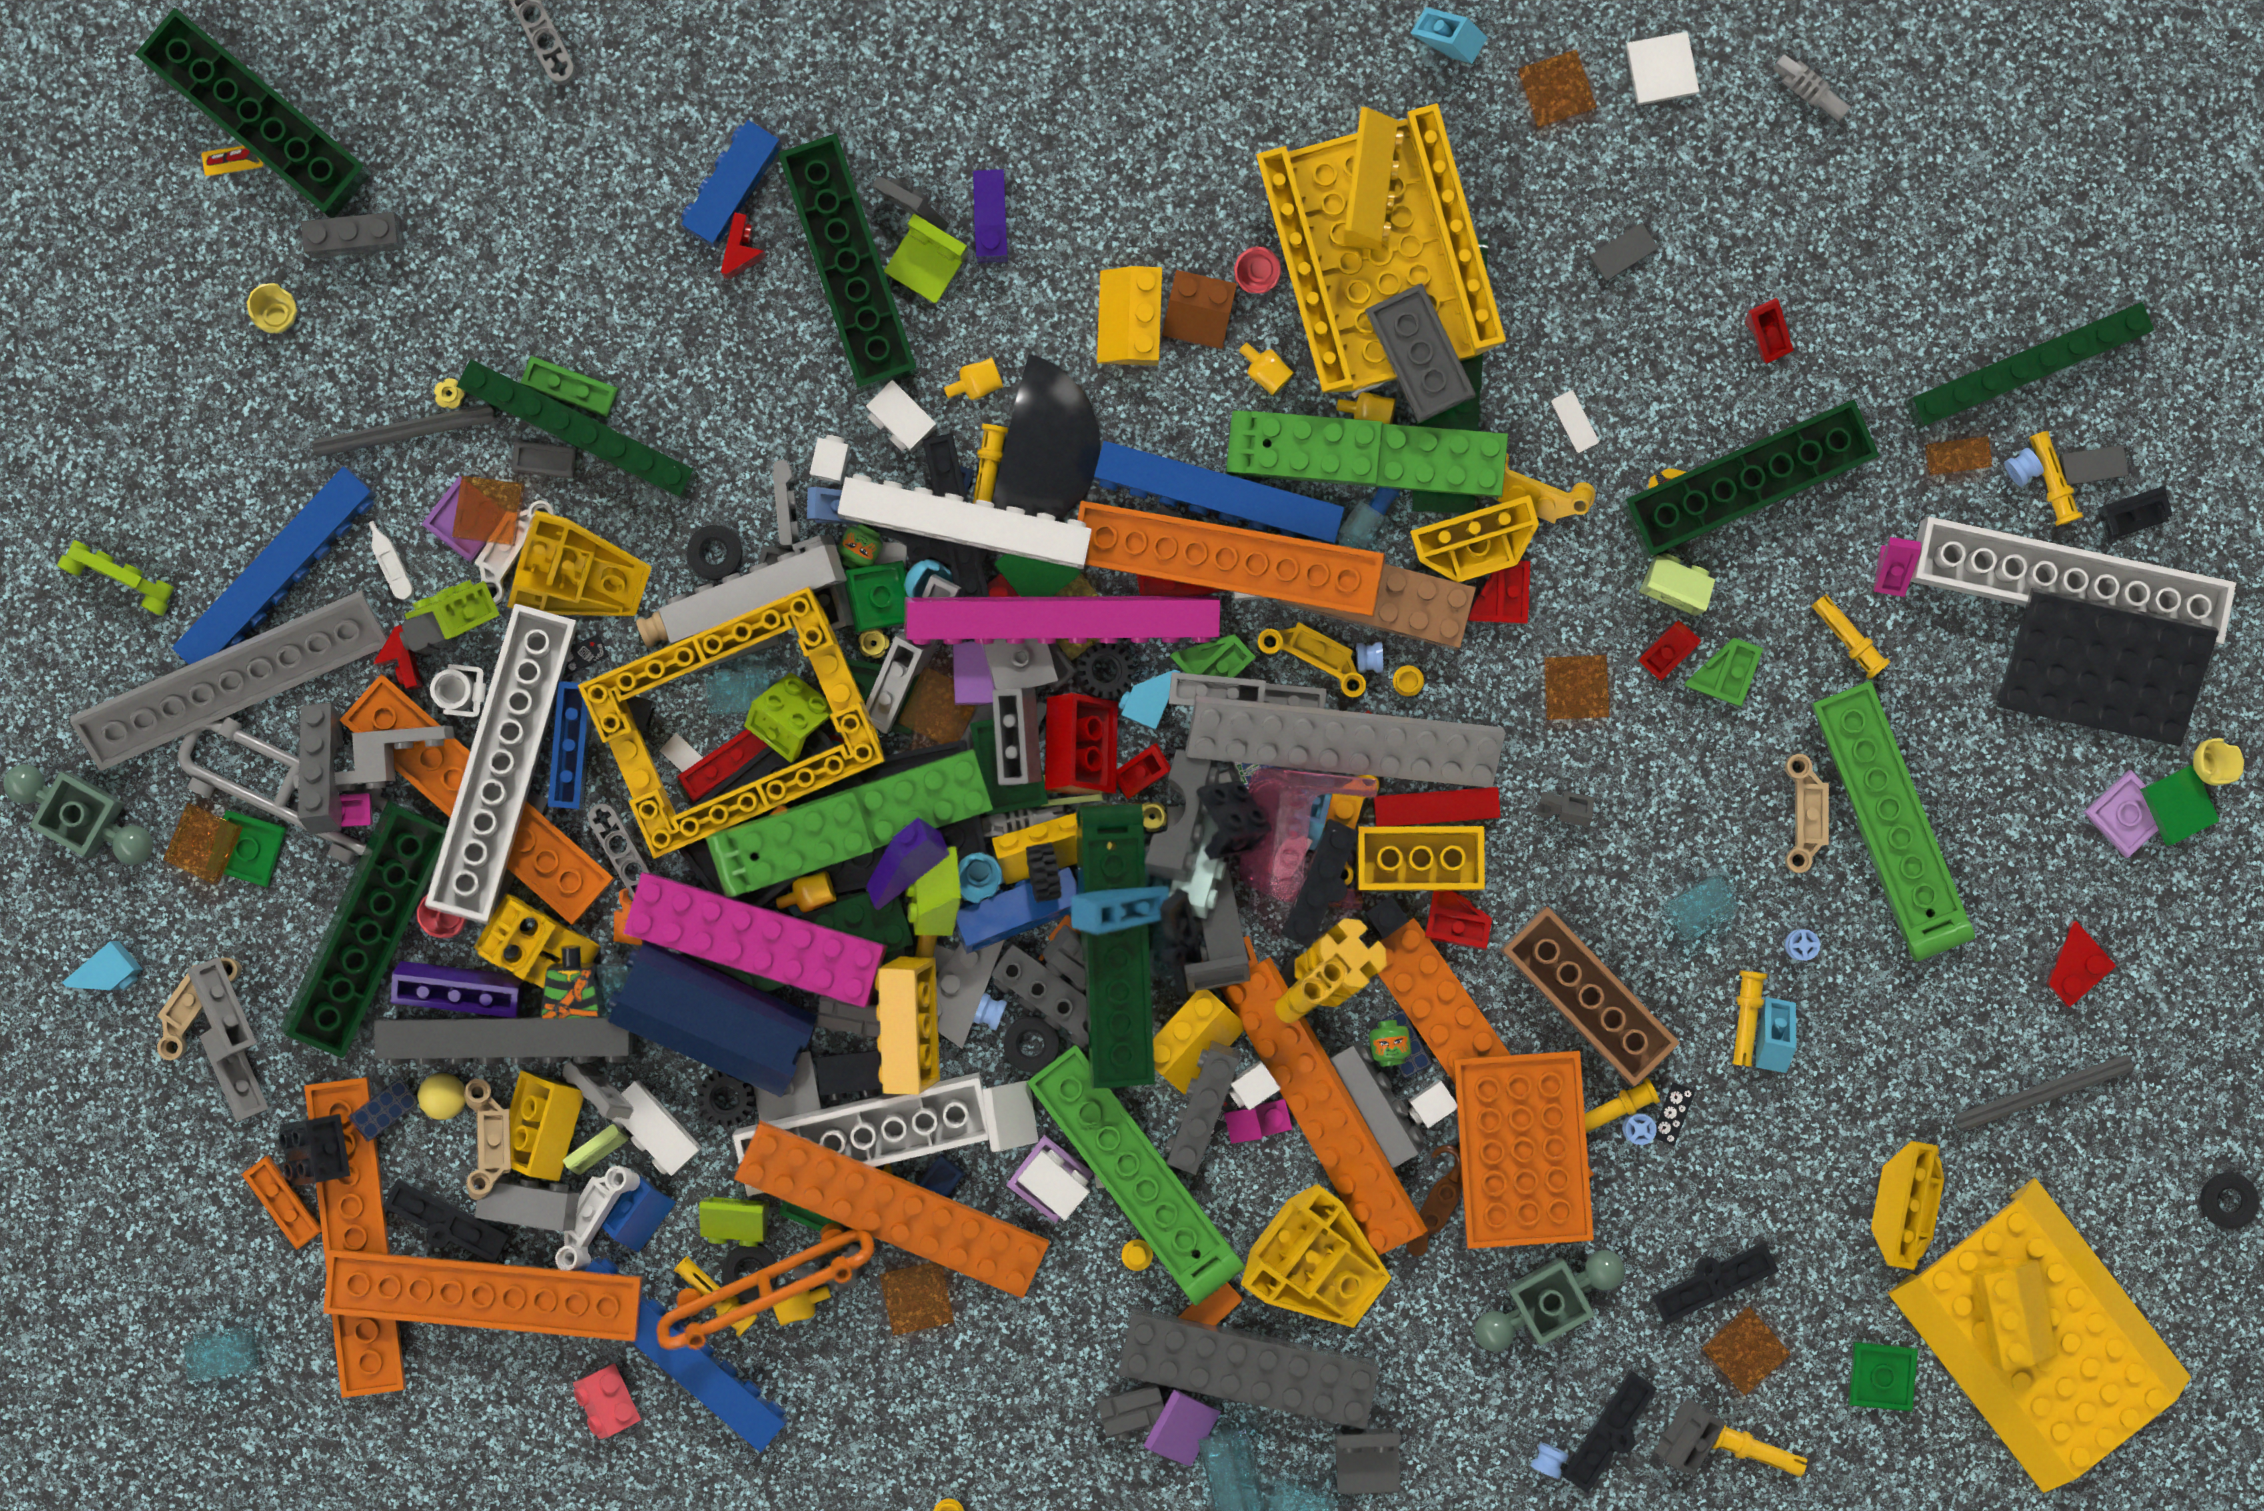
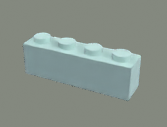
M1210 814L1204 815L1202 825H1204V836L1202 842L1197 843L1194 853L1197 855L1194 871L1189 872L1187 882L1173 880L1169 891V897L1177 888L1188 892L1192 915L1201 918L1207 917L1209 908H1215L1218 891L1215 890L1217 880H1223L1226 870V862H1223L1224 858L1209 860L1204 852V849L1212 841V835L1219 830Z

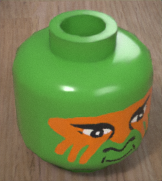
M860 523L857 527H848L837 547L838 553L844 557L842 564L851 569L873 566L883 548V543L879 539L881 534Z
M1396 1020L1378 1022V1028L1369 1032L1371 1055L1375 1061L1380 1062L1381 1066L1404 1064L1405 1058L1411 1055L1409 1029L1403 1025L1397 1026Z

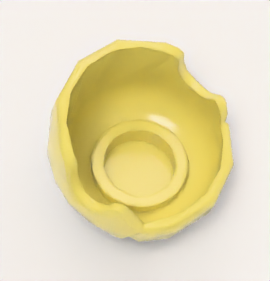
M276 283L259 285L251 291L247 301L248 313L252 322L265 332L271 334L282 333L295 322L298 313L295 300L290 293Z
M2212 738L2201 742L2193 756V769L2206 784L2220 786L2238 781L2243 774L2244 759L2238 746L2228 745L2224 743L2222 738Z
M431 1074L421 1082L417 1093L419 1107L427 1116L433 1119H452L464 1108L466 1102L464 1097L465 1086L458 1077L452 1074Z

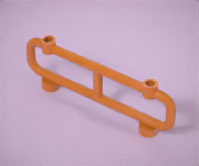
M829 1223L820 1231L821 1243L702 1297L696 1289L686 1288L681 1290L676 1297L677 1308L666 1313L657 1324L656 1332L660 1346L668 1350L678 1349L686 1345L691 1349H700L705 1344L706 1336L832 1279L838 1283L848 1282L852 1277V1270L865 1264L874 1253V1243L871 1234L866 1230L858 1231L851 1229L844 1231L840 1224ZM860 1241L862 1249L854 1256L849 1258L837 1257L831 1262V1266L772 1292L770 1279L827 1253L840 1250L849 1243ZM758 1285L761 1298L704 1324L691 1323L685 1328L684 1333L670 1337L669 1328L677 1321L688 1316H694L701 1310Z

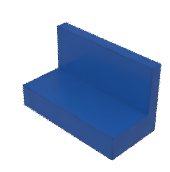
M640 1175L639 1187L634 1191L622 1193L601 1225L614 1240L638 1253L676 1203L672 1198L657 1191Z

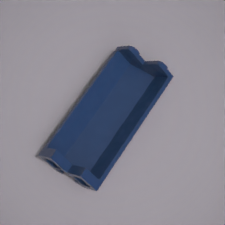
M644 940L639 951L632 949L625 965L630 968L626 981L620 992L613 991L607 1004V1008L612 1009L607 1022L782 1097L797 1069L796 1064L802 1050L806 1048L817 1015L649 941Z

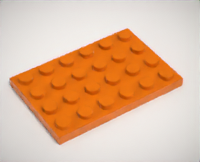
M1580 1051L1453 1059L1467 1249L1593 1241Z

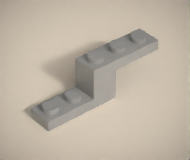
M934 574L930 576L922 597H958L962 588ZM904 633L895 636L866 703V708L876 729L886 734L891 731L914 676L926 671L939 639H931V644L919 645L912 644V639H907Z
M1172 672L1169 704L1194 706L1195 697L1202 696L1325 709L1326 689L1269 684L1263 680Z
M453 726L352 733L355 771L334 772L337 790H355V784L366 783L367 789L386 788V781H396L393 743L394 749L414 748L413 742L425 741V747L444 746V739H454ZM293 775L294 788H299V775Z
M218 957L191 967L187 972L212 1027L199 1037L235 1120L239 1122L269 1109L244 1053L245 1050L257 1042L220 958Z

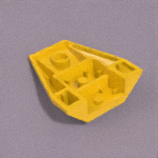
M535 510L532 514L520 553L507 607L514 608V604H519L555 615L636 616L652 566L567 518Z
M1317 1183L1288 1199L1252 1246L1241 1285L1267 1304L1354 1328L1391 1280V1276L1343 1202Z

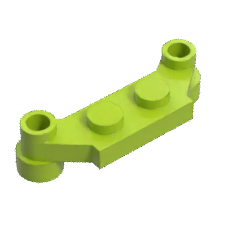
M73 540L66 555H62L56 565L77 577H80L86 566L145 594L140 606L161 617L164 616L169 607L167 602L174 590V587L158 579L153 584L142 578L143 571L127 563L123 568L113 564L115 558L102 551L97 550L95 555L90 553V547L76 540Z

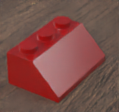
M1077 693L1047 697L1045 790L1066 794H1116L1118 702Z

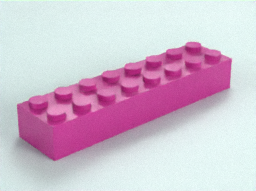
M641 873L623 934L864 1008L870 1006L875 989V977L878 969L882 966L887 950V945L725 897L652 873Z

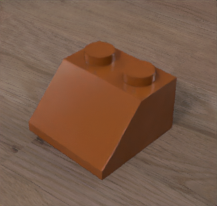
M1176 270L1162 336L1222 350L1237 283Z

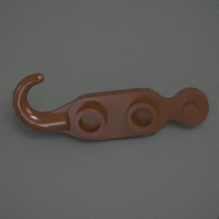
M1441 1145L1431 1155L1435 1159L1442 1153H1449L1454 1157L1455 1164L1449 1173L1434 1184L1418 1213L1428 1231L1406 1243L1408 1252L1414 1256H1421L1427 1251L1428 1237L1442 1230L1459 1200L1462 1182L1460 1149L1454 1145Z

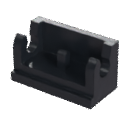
M2165 486L2097 508L2107 540L2169 521L2168 517L2172 516V510Z

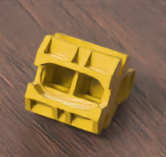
M505 893L492 915L490 925H486L474 948L479 955L499 967L502 966L510 970L515 976L544 989L547 968L553 963H562V946H581V963H592L601 946L561 924L541 910H536L521 899ZM529 917L535 919L534 927L531 930H520V923L523 919ZM509 945L519 946L518 954L513 958H506L503 955L505 948ZM541 950L555 955L556 958L553 959L552 957L544 954Z
M1344 918L1320 936L1312 944V947L1294 960L1295 978L1298 981L1275 1003V1012L1280 1020L1286 1023H1293L1317 1005L1339 1006L1370 982L1368 979L1379 973L1386 966V949L1377 941L1368 949L1358 938L1368 929L1361 920Z

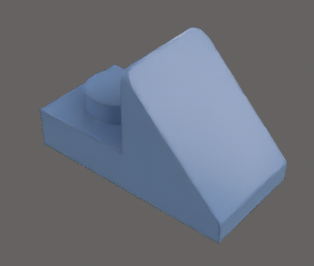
M821 487L808 488L807 519L815 520L816 523L859 524V522L838 518L837 512L842 490Z

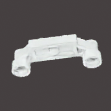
M536 501L531 504L529 509L515 514L508 511L475 561V564L480 566L481 582L485 581L489 592L494 588L497 590V595L493 598L495 605L504 599L503 580L521 553L532 514L535 510L541 512L547 510L548 514L555 515L554 508L548 502Z
M613 1166L608 1169L605 1177H591L578 1199L574 1230L564 1231L565 1246L558 1250L555 1259L559 1269L578 1271L585 1270L590 1265L591 1256L588 1253V1246L620 1194L634 1191L639 1187L640 1177L637 1173L631 1172L626 1167Z

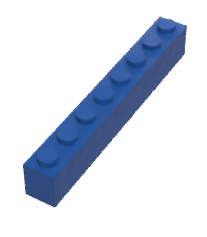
M1107 441L1103 442L1094 474V480L1099 481V487L1107 490L1116 491L1117 487L1128 489V495L1136 498L1147 499V495L1159 498L1158 503L1176 508L1177 503L1189 506L1188 511L1202 516H1206L1207 512L1218 514V520L1230 524H1236L1237 520L1249 523L1248 528L1266 533L1267 528L1279 531L1278 535L1292 538H1297L1298 536L1310 541L1332 545L1335 543L1344 511L1343 506Z
M343 466L175 643L172 649L190 665L245 641V634L252 627L254 629L258 628L266 620L267 615L265 613L273 605L278 606L289 595L287 590L295 582L300 583L310 573L309 567L316 559L320 561L327 556L332 549L330 544L337 537H344L352 529L353 524L351 522L359 514L364 515L374 505L373 499L377 494L355 473Z
M597 1257L584 1271L618 1274L619 1268L608 1258L605 1257L602 1260ZM641 1294L638 1336L636 1341L630 1342L761 1453L787 1422L788 1419L784 1416L786 1411L777 1402L772 1400L769 1403L760 1395L762 1390L750 1380H747L745 1383L736 1375L738 1370L729 1361L724 1359L721 1362L713 1355L714 1349L707 1342L700 1349H691L687 1345L674 1350L662 1348L658 1342L656 1329L658 1322L665 1315L667 1309L656 1299L652 1298L650 1301ZM681 1320L674 1323L669 1328L670 1337L684 1333L687 1325Z

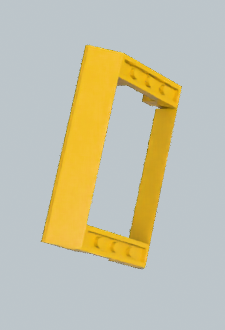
M810 586L578 685L603 743H609L633 799L629 801V804L653 859L885 761L875 726L827 615ZM796 627L800 637L797 639L804 656H808L833 712L830 715L837 732H841L845 742L676 814L626 699Z

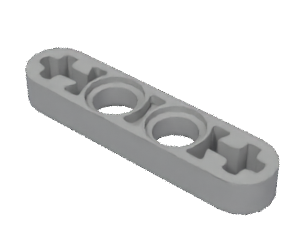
M509 0L551 80L561 85L571 82L576 73L575 65L541 0H527L524 2L522 0ZM532 7H536L541 11V17L535 23H529L524 18L526 10ZM546 34H550L555 38V44L549 50H543L538 45L540 37ZM557 55L563 66L568 65L565 68L566 74L564 76H560L559 73L553 74L557 67L551 57Z
M608 804L595 805L588 814L589 824L628 892L634 899L635 890L633 886L638 885L639 879L632 881L627 877V866L630 863L636 862L641 865L643 873H652L617 811ZM598 811L610 812L611 816L607 819L611 828L618 825L620 830L610 832L604 838L602 833L608 830L603 823H596V819L599 817ZM618 835L624 837L627 841L626 850L620 854L614 853L610 847L611 840Z

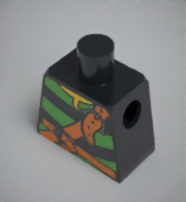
M562 946V963H553L546 970L540 1019L601 1018L606 1013V1007L596 963H581V946Z

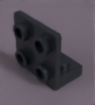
M1242 781L1201 786L1196 790V794L1219 829L1212 835V841L1204 849L1209 860L1252 853L1272 832L1273 829L1264 813L1260 810Z
M340 1114L280 1124L279 1143L281 1148L284 1149L286 1160L284 1174L287 1180H289L290 1186L319 1183L351 1176Z

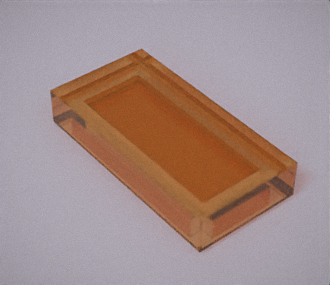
M1988 436L1932 443L1924 446L1929 476L1993 467Z

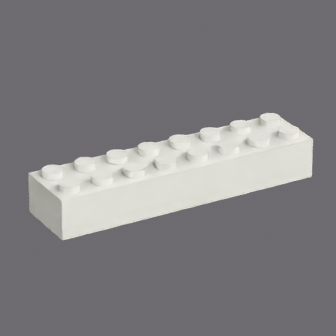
M980 1072L939 1081L919 1095L888 1093L766 1122L872 1167L989 1140L982 1092L984 1088ZM758 1124L736 1129L733 1134L739 1164ZM744 1184L747 1196L764 1193L759 1189Z

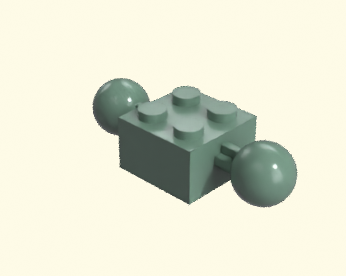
M17 765L7 772L3 786L6 795L12 801L19 804H30L36 801L41 804L29 827L83 857H95L104 840L112 844L115 857L124 864H141L150 857L153 851V839L146 829L137 825L121 828L114 824L125 802L70 772L60 771L51 788L45 785V779L40 770L32 765Z
M1609 1250L1597 1251L1587 1259L1584 1271L1573 1276L1565 1260L1562 1257H1558L1505 1286L1517 1308L1507 1314L1499 1311L1484 1313L1475 1325L1477 1342L1486 1350L1493 1352L1502 1351L1512 1343L1515 1331L1527 1325L1536 1343L1542 1346L1591 1319L1595 1314L1583 1293L1593 1287L1607 1291L1620 1285L1625 1275V1266L1622 1259L1616 1253Z

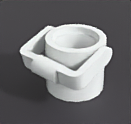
M448 664V670L439 672L431 682V697L438 706L445 708L443 709V714L475 717L480 712V703H484L486 684L483 683V670L479 667ZM457 670L477 672L476 683L468 674ZM473 704V712L464 711Z

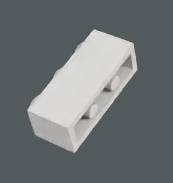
M640 1080L634 1081L621 1093L634 1107V1111L629 1119L615 1117L612 1121L620 1129L625 1126L633 1135L630 1138L633 1144L642 1152L646 1149L654 1157L652 1163L662 1174L665 1175L667 1172L671 1176L676 1174L702 1149L700 1144Z

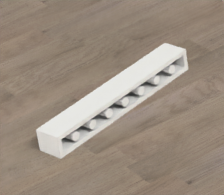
M853 474V478L845 477L837 512L840 519L1078 569L1084 568L1092 530L1091 528H1086L1085 522L1068 519L1067 523L1055 521V516L1045 513H1037V517L1024 515L1025 510L1007 506L1006 511L994 508V503L983 500H976L975 504L963 502L964 497L946 493L945 498L934 496L932 495V490L915 487L914 491L902 489V484L893 481H884L883 485L872 483V478L859 474Z

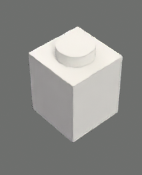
M826 435V439H817L810 470L812 478L843 484L851 450L848 444H844V438Z
M1437 1080L1408 1100L1412 1106L1408 1109V1112L1417 1125L1423 1123L1427 1128L1457 1109V1103L1440 1080Z

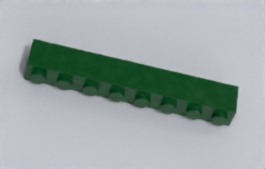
M2140 302L1916 395L1904 403L1917 431L2144 337L2153 332L2154 327L2143 302Z
M472 359L469 360L456 386L465 393L685 501L698 475L693 468Z

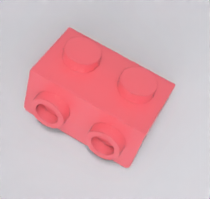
M615 1363L573 1382L575 1399L581 1407H584L588 1416V1427L594 1435H597L598 1439L610 1437L641 1420Z

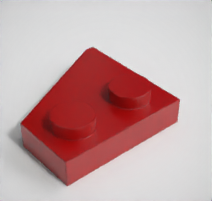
M1519 561L1516 566L1491 573L1470 610L1467 621L1528 624L1531 561Z
M1433 891L1424 938L1486 951L1492 918L1481 909L1475 908L1461 894L1458 895L1454 891Z
M2072 921L2069 924V932L2063 947H2060L2057 954L2056 965L2051 970L2046 982L2066 1007H2071L2116 967L2113 961L2077 921Z

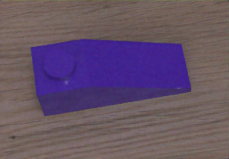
M1004 169L974 170V223L978 264L1009 262Z
M917 817L894 835L866 885L873 905L877 910H880L950 855L941 832L921 818Z

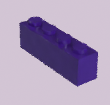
M400 961L392 973L390 1003L516 1018L523 1005L525 980L514 974Z

